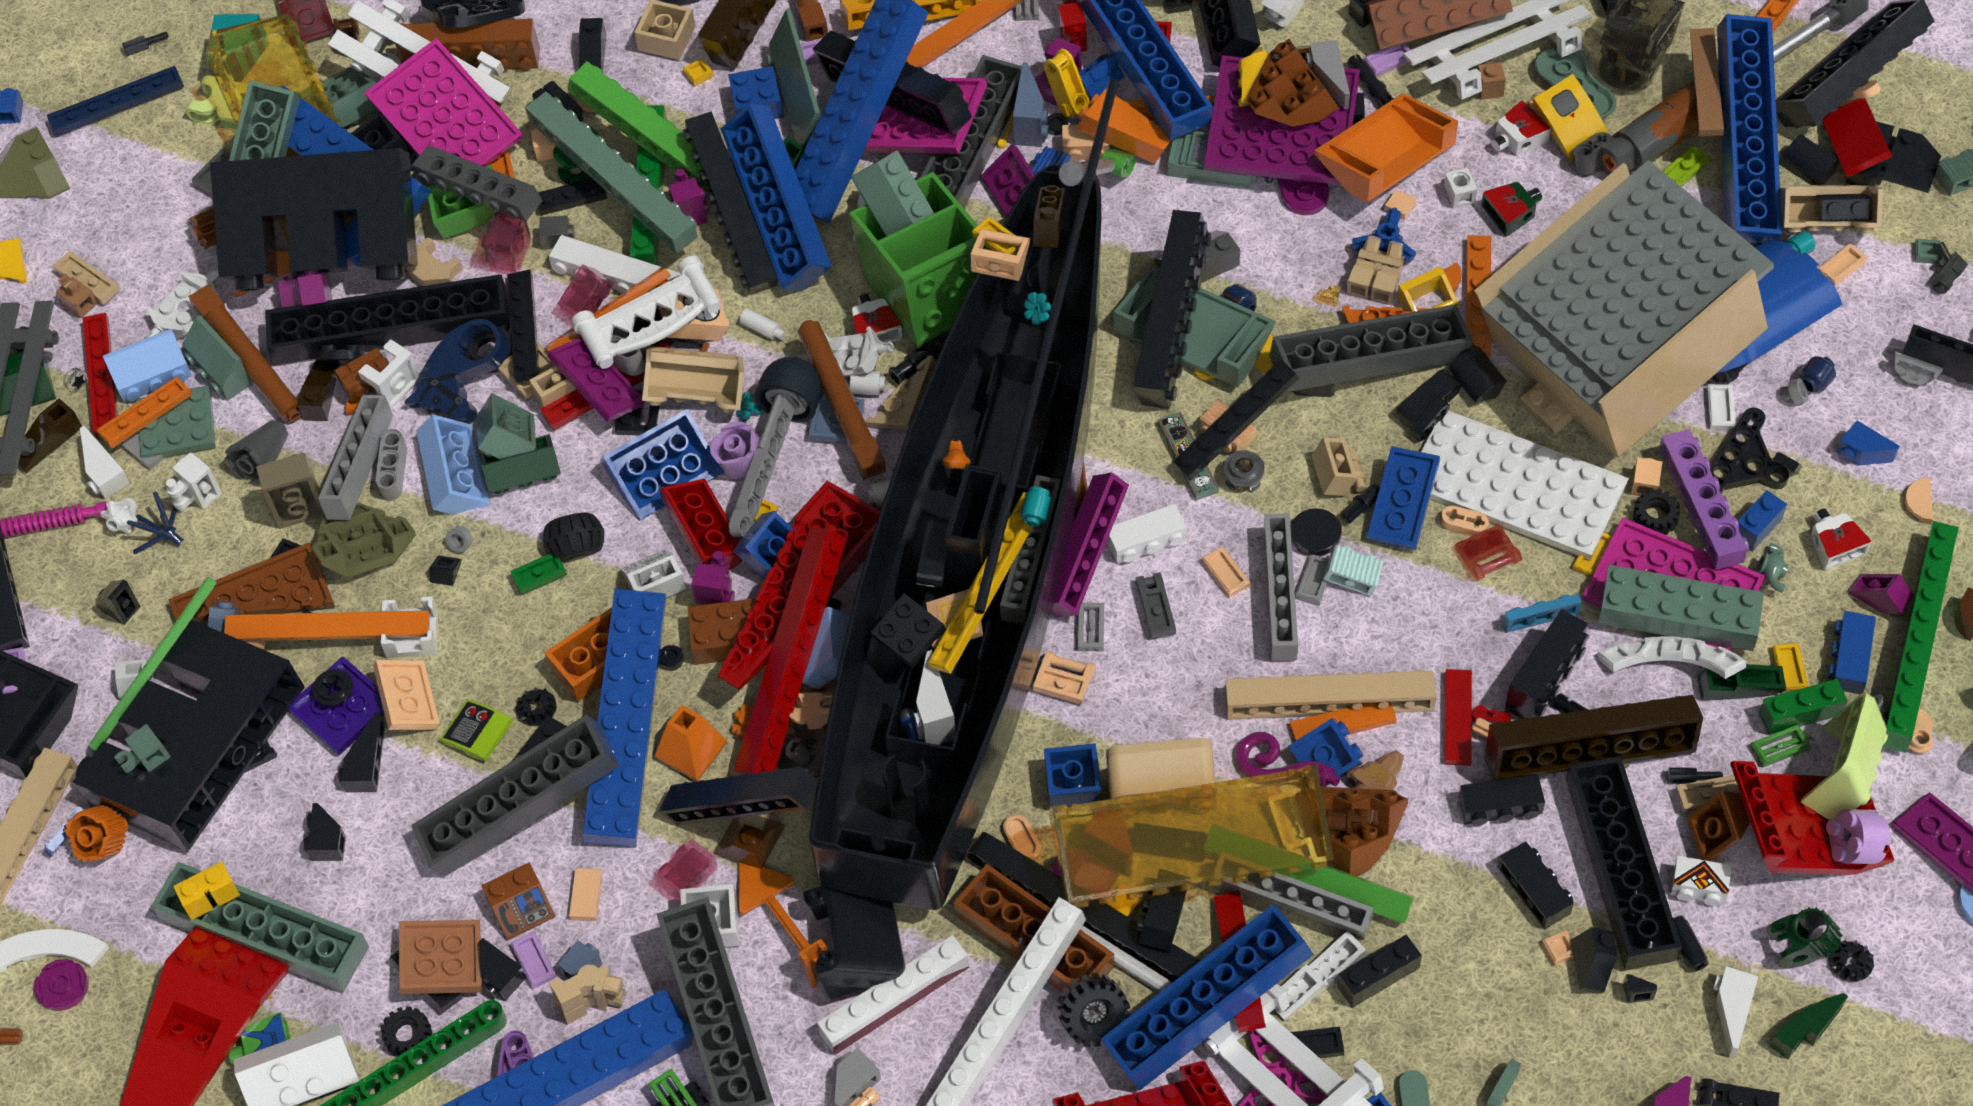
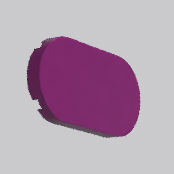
M1276 178L1283 203L1293 213L1314 215L1326 207L1329 201V187L1327 183Z

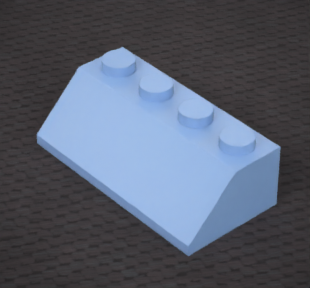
M432 414L416 431L433 510L456 514L488 506L490 501L473 425Z

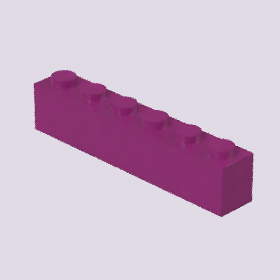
M1112 472L1093 475L1072 526L1051 612L1059 618L1076 616L1078 614L1128 490L1129 484Z

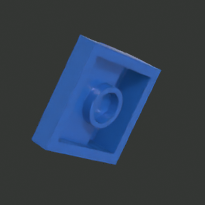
M1331 718L1289 745L1298 762L1317 761L1334 768L1335 775L1339 777L1346 775L1351 769L1363 764L1360 758L1364 754L1356 742L1351 745L1346 737L1350 732L1342 720L1337 722L1336 719ZM1310 780L1313 786L1323 787L1322 785Z

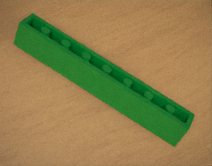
M646 105L652 107L658 115L667 120L664 105ZM638 144L637 173L641 176L645 175L655 189L659 188L663 191L665 164ZM633 215L630 257L657 265L659 238Z

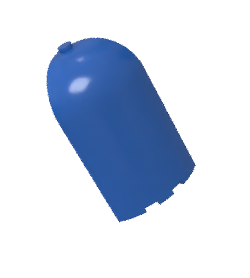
M1767 240L1755 247L1772 261L1774 268L1758 281L1768 329L1717 373L1739 367L1760 357L1842 305L1840 296L1830 277H1824L1817 268L1819 264L1806 252L1801 254L1793 249V245L1778 240Z

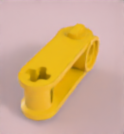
M1062 48L1056 52V56L1052 59H1047L1043 63V67L1059 111L1064 117L1072 118L1075 115H1080L1090 102L1072 55L1069 51Z

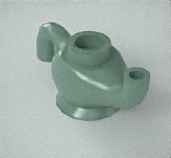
M1770 543L1767 552L1764 551L1760 557L1756 572L1765 575L1769 585L1776 591L1783 593L1785 585L1780 583L1778 578L1785 577L1788 564L1784 561L1783 549L1776 544Z

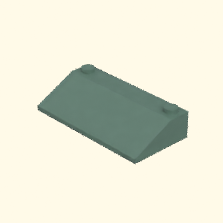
M789 8L785 10L769 43L770 54H767L769 67L773 66L775 69L794 141L806 148L821 116L791 9Z
M1151 266L1114 310V332L1143 344L1159 269ZM1200 288V290H1196V310L1191 312L1192 328L1190 334L1186 335L1187 350L1185 356L1181 357V362L1239 387L1252 370L1276 321Z

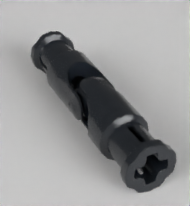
M949 331L923 344L922 347L913 350L896 367H890L888 372L892 380L900 385L905 378L908 379L918 371L916 367L928 356H933L934 359H937ZM936 341H940L941 348L935 344Z

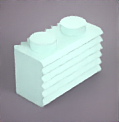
M1335 545L1329 556L1323 580L1371 596L1377 587L1383 561L1378 560L1371 554L1363 555V553L1354 552L1348 546Z

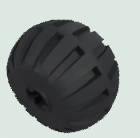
M588 512L556 518L546 524L543 532V546L547 554H551L553 558L556 556L561 561L597 553L602 549L604 543V528L595 515Z

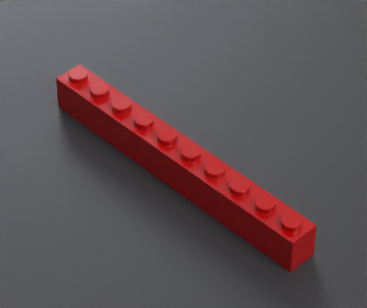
M809 528L734 767V771L740 774L761 773L763 771H775L791 721L789 715L793 713L847 539L828 528Z

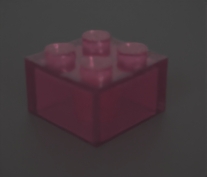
M501 211L495 212L494 216L490 217L489 229L487 234L483 235L481 245L485 250L486 262H488L491 272L510 274L520 271L531 242L527 221L518 218L513 219Z

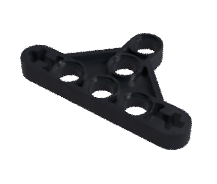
M1749 408L1743 413L1710 466L1713 477H1717L1714 474V471L1717 469L1724 470L1727 473V476L1724 478L1717 477L1721 494L1724 490L1756 483H1762L1772 489H1782L1787 485L1790 476L1788 469L1771 460L1760 431L1764 426L1766 416L1759 408ZM1756 417L1757 420L1754 421L1752 427L1750 428L1748 426L1750 419ZM1745 434L1749 437V440L1746 442L1739 441L1736 435ZM1728 451L1735 452L1738 458L1735 460L1728 459L1725 453ZM1748 463H1758L1761 469L1751 470L1748 467ZM1779 473L1784 477V480L1774 481L1770 475Z

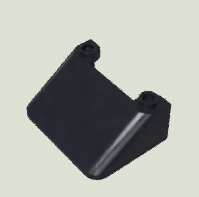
M816 887L803 892L804 901L811 909L816 920L829 917L834 950L821 952L816 961L815 968L816 974L830 999L893 980L902 975L906 965L893 902L835 891L824 887Z

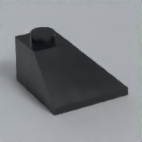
M1899 128L1891 151L1892 157L1888 160L1882 180L1929 193L1941 155L1923 134Z

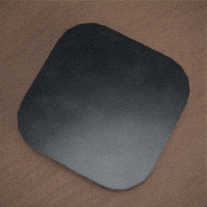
M420 0L422 14L438 25L448 28L469 27L508 19L525 12L524 0Z

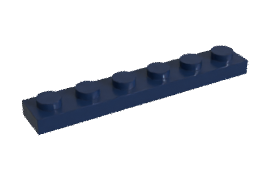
M172 66L47 115V118L55 136L180 89L184 85L176 67Z

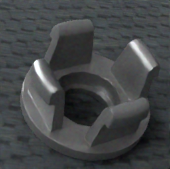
M1240 450L1230 454L1223 466L1224 475L1227 479L1225 481L1226 485L1232 491L1237 490L1238 486L1248 487L1250 492L1257 490L1261 485L1260 480L1264 475V462L1260 456L1247 450ZM1240 460L1249 461L1252 469L1249 472L1243 473L1235 467L1239 465Z

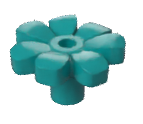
M1036 292L1029 293V300H1025L1024 307L1029 310L1024 312V316L1026 319H1032L1033 324H1041L1042 321H1047L1049 318L1047 312L1051 310V305L1049 302H1045L1047 296L1044 293H1039L1038 295Z
M744 392L741 397L740 410H737V417H739L740 422L746 423L751 414L760 415L762 409L752 402L753 394Z

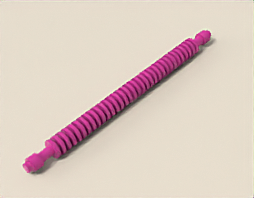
M107 502L96 503V506L86 508L80 503L77 506L59 507L58 510L53 508L52 511L48 509L39 511V513L33 512V514L16 515L14 518L12 516L1 518L0 524L3 536H15L16 533L18 535L26 534L29 531L35 532V529L36 531L47 530L48 528L53 529L54 526L58 528L60 526H67V524L73 525V522L74 524H79V521L85 523L86 517L96 515L101 517V511L107 510Z

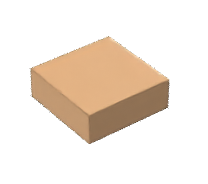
M1396 189L1385 204L1384 211H1388L1393 207L1397 208V210L1401 211L1400 218L1405 220L1416 205L1417 199Z
M1567 930L1542 940V945L1554 966L1574 958L1572 938Z

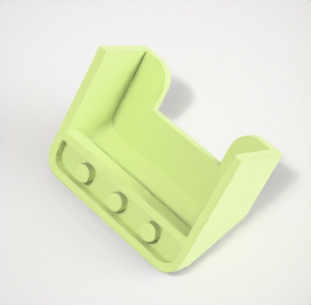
M1866 692L1860 694L1823 726L1822 730L1841 741L1833 771L1801 799V803L1829 820L1833 819L1843 809H1856L1860 805L1864 806L1871 797L1870 787L1877 777V772H1875L1876 766L1882 758L1881 749L1888 738V734H1886L1887 728L1875 698Z

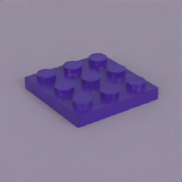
M343 656L327 670L340 669L351 676L354 687L352 689V696L346 699V703L341 702L336 707L332 705L325 707L322 703L316 701L312 691V683L297 696L288 710L289 713L338 756L357 740L375 712H381L382 716L385 714L378 686ZM335 685L333 688H328L330 693H332L334 690H339L337 685Z

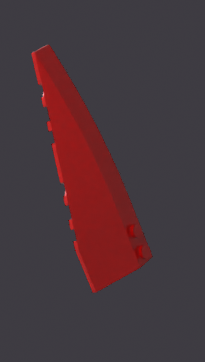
M828 480L798 512L792 527L795 531L789 530L786 541L776 556V562L770 568L755 599V604L752 610L749 611L742 630L739 631L733 648L730 649L720 669L719 679L740 690L767 665L809 528H828L847 538L830 591L829 601L866 559L879 517V509Z

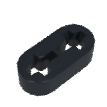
M1441 397L1436 398L1414 423L1410 433L1418 440L1423 441L1431 434L1434 426L1448 413L1450 404Z

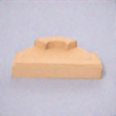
M1930 477L1920 478L1913 482L1907 489L1904 500L1906 510L1919 518L1918 521L1926 524H1932L1933 521Z

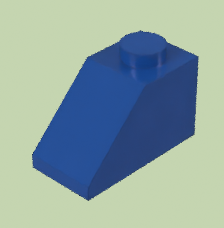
M1856 420L1840 440L1836 453L1845 461L1852 462L1857 466L1891 463L1895 460L1900 446Z

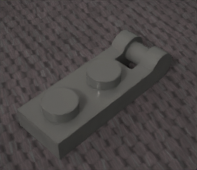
M1161 572L1153 573L1151 577H1136V585L1151 639L1176 634V627ZM1155 586V588L1147 590V587Z

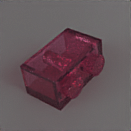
M582 264L557 304L572 316L586 310L594 313L598 310L602 301L609 295L614 283L595 268Z
M691 839L687 844L679 847L675 857L669 863H665L660 867L656 876L659 887L681 903L680 889L700 887L718 868L716 857L695 840Z

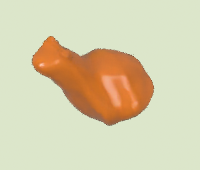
M951 440L948 453L943 458L942 463L947 468L965 469L966 464L970 465L971 461L965 455L961 441Z

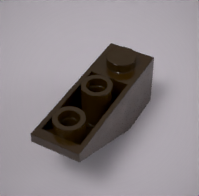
M1054 185L1040 187L1034 216L1033 246L1058 248L1065 188H1059Z
M60 398L39 414L25 434L27 439L32 438L35 442L34 452L30 453L29 456H20L18 466L25 473L82 427L75 412Z

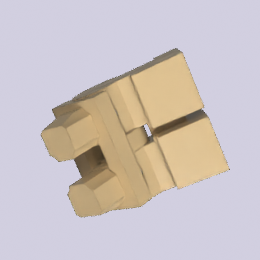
M1370 235L1364 246L1360 249L1356 264L1353 266L1349 276L1347 294L1368 299L1370 290H1372L1371 300L1392 305L1405 256H1402L1403 243L1390 241L1388 251L1385 252L1379 250L1381 238Z
M585 965L580 968L577 975L564 982H561L559 977L549 982L555 1004L567 1025L588 1014L587 1008L591 1006H598V1010L602 1011L607 1010L608 1004L622 1007L626 996V990L622 989L623 979L612 976L609 967L602 965L600 969L595 965Z

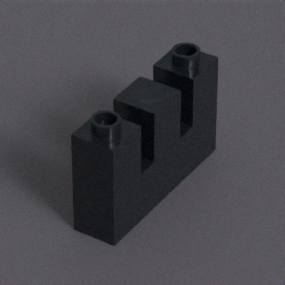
M401 148L210 163L219 277L234 280L235 291L263 290V278L278 277L273 220L286 219L290 272L304 275L303 272L315 270L321 273L348 271L344 215L357 214L361 266L371 270L375 269L376 280L405 279L404 267L418 266L410 156L408 152Z
M194 620L180 634L163 661L180 686L200 694L198 699L194 700L147 680L118 720L129 736L147 724L171 757L150 772L140 762L132 771L126 773L121 765L127 760L119 764L114 758L117 753L125 750L102 741L93 755L86 756L79 763L76 770V778L72 782L91 808L98 805L112 807L113 811H118L117 815L127 819L128 825L186 851L191 849L286 715L294 700L305 688L289 660Z

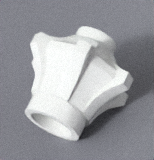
M123 498L118 502L108 501L106 503L107 510H103L100 513L101 517L106 519L107 527L112 531L121 530L126 534H130L132 526L128 525L127 521L137 522L136 513L138 505L130 498Z

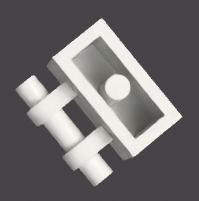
M191 452L186 457L180 459L172 468L178 482L172 478L166 481V491L172 497L174 507L180 512H186L188 505L193 501L202 509H205L222 494L211 469Z

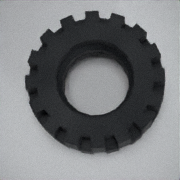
M1650 489L1648 494L1643 492L1641 497H1638L1636 500L1633 521L1668 535L1669 531L1672 532L1675 529L1679 520V501L1675 502L1676 497L1674 495L1670 497V492L1668 491L1662 493V489H1657L1656 492ZM1657 507L1665 511L1667 516L1654 518L1646 510Z
M406 1006L405 1010L402 1007L397 1008L398 1012L396 1013L391 1011L389 1013L390 1018L385 1017L383 1020L385 1025H381L382 1040L390 1053L394 1056L397 1055V1057L433 1035L431 1025L425 1014L421 1013L417 1008L412 1010L411 1006ZM413 1024L417 1027L416 1035L410 1040L399 1041L396 1039V1033L402 1026Z

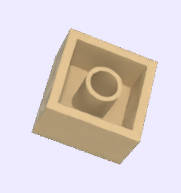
M650 0L634 32L638 50L680 60L696 27L693 9Z

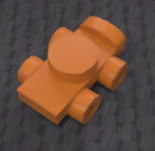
M742 704L741 710L735 711V720H739L738 724H733L732 734H736V738L744 739L754 705Z

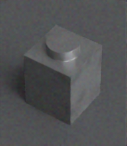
M568 215L540 217L539 238L543 250L553 249L561 235L575 238L574 225H570Z

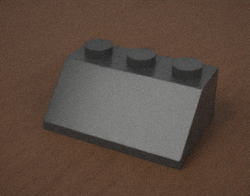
M1218 230L1211 232L1210 246L1205 249L1206 265L1204 269L1201 268L1200 272L1201 283L1240 266V248L1230 234ZM1163 254L1154 258L1159 268Z

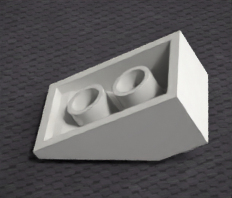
M932 650L926 653L916 700L917 712L913 713L919 740L924 739L926 743L941 745L954 741L956 735L955 722L938 670L931 669L927 664L933 654Z

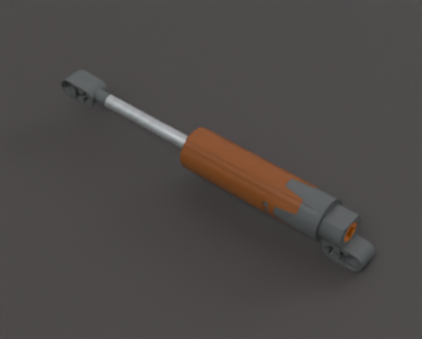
M1830 0V9L1773 46L1774 62L1832 23L1843 25L1851 22L1868 10L1869 0ZM1694 81L1633 120L1611 136L1606 132L1596 133L1573 149L1576 173L1579 175H1590L1602 167L1609 175L1623 162L1627 165L1628 171H1636L1646 161L1649 160L1651 162L1699 131Z

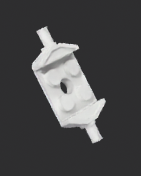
M217 265L207 275L183 272L181 274L183 281L154 310L151 307L147 308L149 316L154 323V328L144 336V339L172 329L177 339L188 334L195 318L198 316L193 310L188 296L208 284L218 295L213 282L219 276ZM191 306L189 311L180 312L182 307Z
M870 326L867 327L866 333L830 338L824 333L844 377L867 374L873 371L877 358L880 357L881 353L893 352V343L891 341L880 343L877 334ZM807 354L797 355L798 358L811 363Z

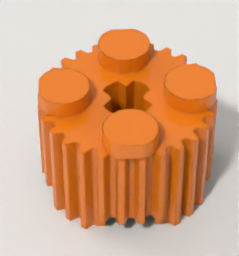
M98 805L77 812V814L73 815L74 818L67 820L68 824H65L67 829H64L66 836L70 837L68 842H71L70 847L74 848L72 850L73 856H77L78 860L82 859V862L88 860L92 862L119 853L126 842L124 838H127L125 835L129 826L127 819L117 815V810L113 811L112 807L109 808V806Z

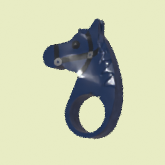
M485 319L471 320L458 326L434 349L420 374L416 391L404 403L409 405L410 408L422 407L429 414L432 412L445 413L453 420L471 424L477 417V410L474 405L467 401L464 383L467 380L498 368L504 362L509 350L506 335L492 322ZM481 332H494L496 341L492 352L481 360L468 359L466 351H468L471 340Z

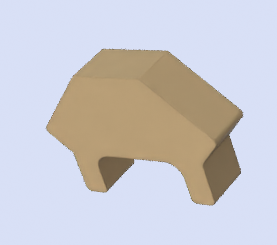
M429 237L416 246L418 266L407 267L409 277L421 286L452 282L453 278L462 271L460 260L456 257L444 264L431 255L436 248L433 240Z

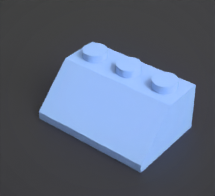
M172 329L103 355L124 403L138 400L137 398L154 392L176 376L182 382L192 377Z

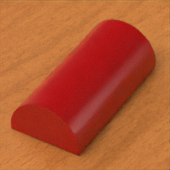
M705 478L661 487L660 497L698 563L710 565L715 551H721L726 556L729 570L734 569L743 561L733 551L741 540L731 536L729 531L730 521Z

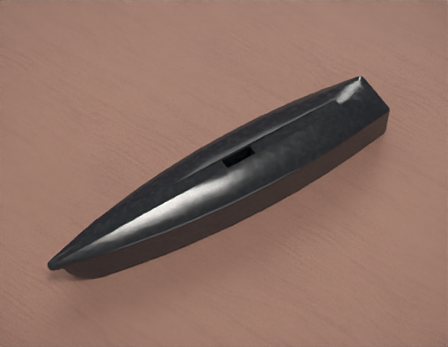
M1058 164L1048 165L1034 175L1023 189L1003 224V227L1014 235L1030 238L1019 281L978 273L939 353L906 433L879 513L858 582L837 669L809 834L817 879L824 888L928 910H938L943 907L982 819L1007 755L1039 660L1056 597L1074 521L1088 437L1095 379L1101 270V188L1096 173L1009 513L1010 517L1023 492H1029L1030 487H1033L1036 475L1061 479L1062 488L1051 534L1026 623L1022 625L1001 621L1000 603L1009 575V569L981 619L983 636L969 640L951 674L939 671L954 715L956 731L954 741L936 745L926 743L924 739L919 741L908 739L906 728L899 720V714L905 708H911L917 712L916 700L922 677L919 673V665L917 663L912 669L896 654L875 640L871 631L904 593L927 610L926 602L969 589L988 556L1048 322L1047 320L1042 321L1041 324H1033L1032 319H1026L1024 312L1029 309L1024 307L1025 300H1029V293L1036 292L1037 295L1044 293L1047 296L1045 302H1049L1052 306L1083 182L1075 186L1063 184L1059 178L1061 166ZM1049 185L1065 188L1058 248L1033 246L1034 216L1040 187ZM951 440L961 441L963 451L971 461L970 465L966 464L965 469L947 468L942 463L943 458L948 453ZM928 518L949 521L945 535L947 565L942 588L916 584L917 570Z

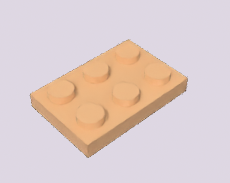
M376 660L373 669L388 730H437L440 722L424 661Z

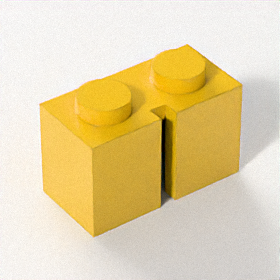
M223 861L173 886L191 920L213 910L210 901L205 895L209 891L218 907L240 896Z

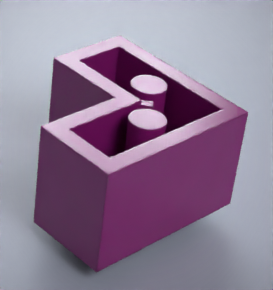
M1059 37L1047 46L1044 53L1046 60L1052 59L1056 56V52L1063 48L1072 55L1078 72L1082 70L1080 46ZM1043 71L1041 75L1039 74L1035 78L1036 84L1043 100L1057 106L1046 73Z
M318 270L303 272V277H298V274L284 276V281L278 282L282 307L301 304L306 306L332 300L329 276L318 272Z

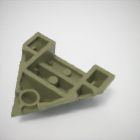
M36 126L15 135L0 153V198L27 199V196H38L41 199H50L70 190L60 167Z
M357 502L350 520H328L324 514L318 530L317 541L312 546V552L322 566L346 577H351L395 563L414 539L416 533L406 518L400 516L392 518L386 516L385 511Z

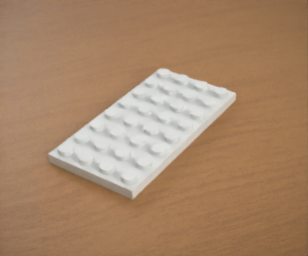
M1448 411L1443 419L1434 426L1421 451L1440 456V463L1430 499L1447 506H1458L1481 512L1487 516L1491 523L1577 556L1583 555L1588 560L1592 559L1629 481V478L1451 411Z

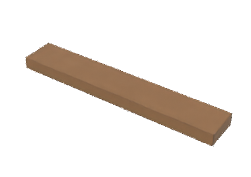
M1714 28L1690 29L1699 136L1723 135L1724 127Z

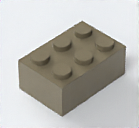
M305 452L256 466L262 492L279 529L324 516L323 509L318 500L321 490Z

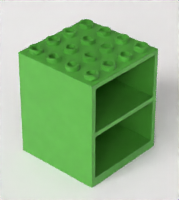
M934 172L915 180L934 214L885 237L867 204L849 212L864 280L879 299H885L899 320L901 327L917 347L951 329L959 309L978 274L971 271V252L977 240L972 236V230L978 225ZM984 245L983 249L990 250Z

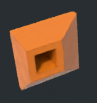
M681 705L666 724L655 757L691 779L699 781L725 747L727 740L703 716Z

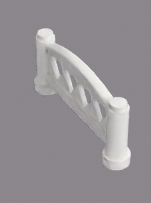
M688 256L678 265L681 276L597 319L591 311H581L572 318L571 325L575 332L581 335L596 364L605 369L613 364L614 356L644 348L666 338L689 323L703 310L709 313L717 312L721 308V300L703 271L704 265L699 257ZM678 295L694 300L693 304L685 305L682 310H676ZM659 305L672 311L670 316L663 317L660 321L654 320L656 306ZM635 317L651 322L649 327L642 328L639 332H633ZM614 328L629 333L627 338L620 339L618 343H611Z

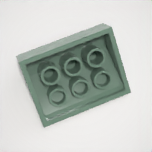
M352 66L298 93L303 100L341 127L357 124L362 117L379 112L364 94L376 82L364 72H359Z

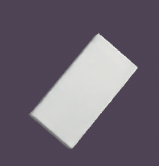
M1708 384L1707 400L1710 430H1733L1736 426L1733 385Z

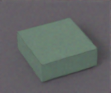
M1916 239L1914 243L1915 263L1938 264L1941 257L1935 245L1940 243V240Z

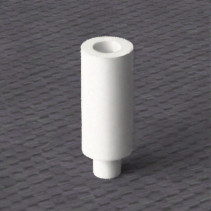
M749 308L745 309L740 317L741 324L771 340L775 338L783 340L786 332L781 330L780 324Z

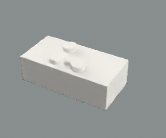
M339 1021L234 1059L235 1076L248 1106H294L359 1081L357 1066Z

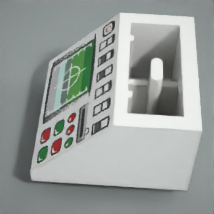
M667 549L621 568L631 590L665 593L666 598L686 590L683 574L673 554Z

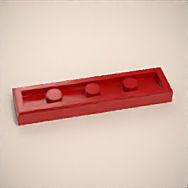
M1446 669L1444 765L1471 766L1472 670Z

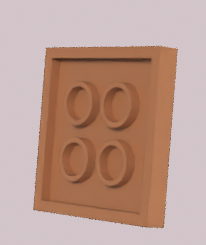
M480 920L399 921V994L481 992Z

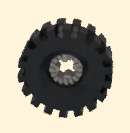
M1092 973V978H1089L1087 974L1081 975V981L1078 982L1075 978L1070 981L1073 984L1071 988L1065 986L1063 989L1065 997L1059 996L1058 1002L1061 1006H1057V1012L1060 1015L1058 1018L1075 1042L1078 1044L1082 1042L1087 1047H1090L1092 1042L1095 1047L1101 1046V1038L1130 1016L1127 1010L1130 1009V1004L1113 979L1110 980L1107 975L1103 974L1100 977L1098 973ZM1089 1005H1090V1006H1094V1005L1097 1006V1010H1096V1011L1091 1010V1011L1089 1012L1087 1008H1089Z

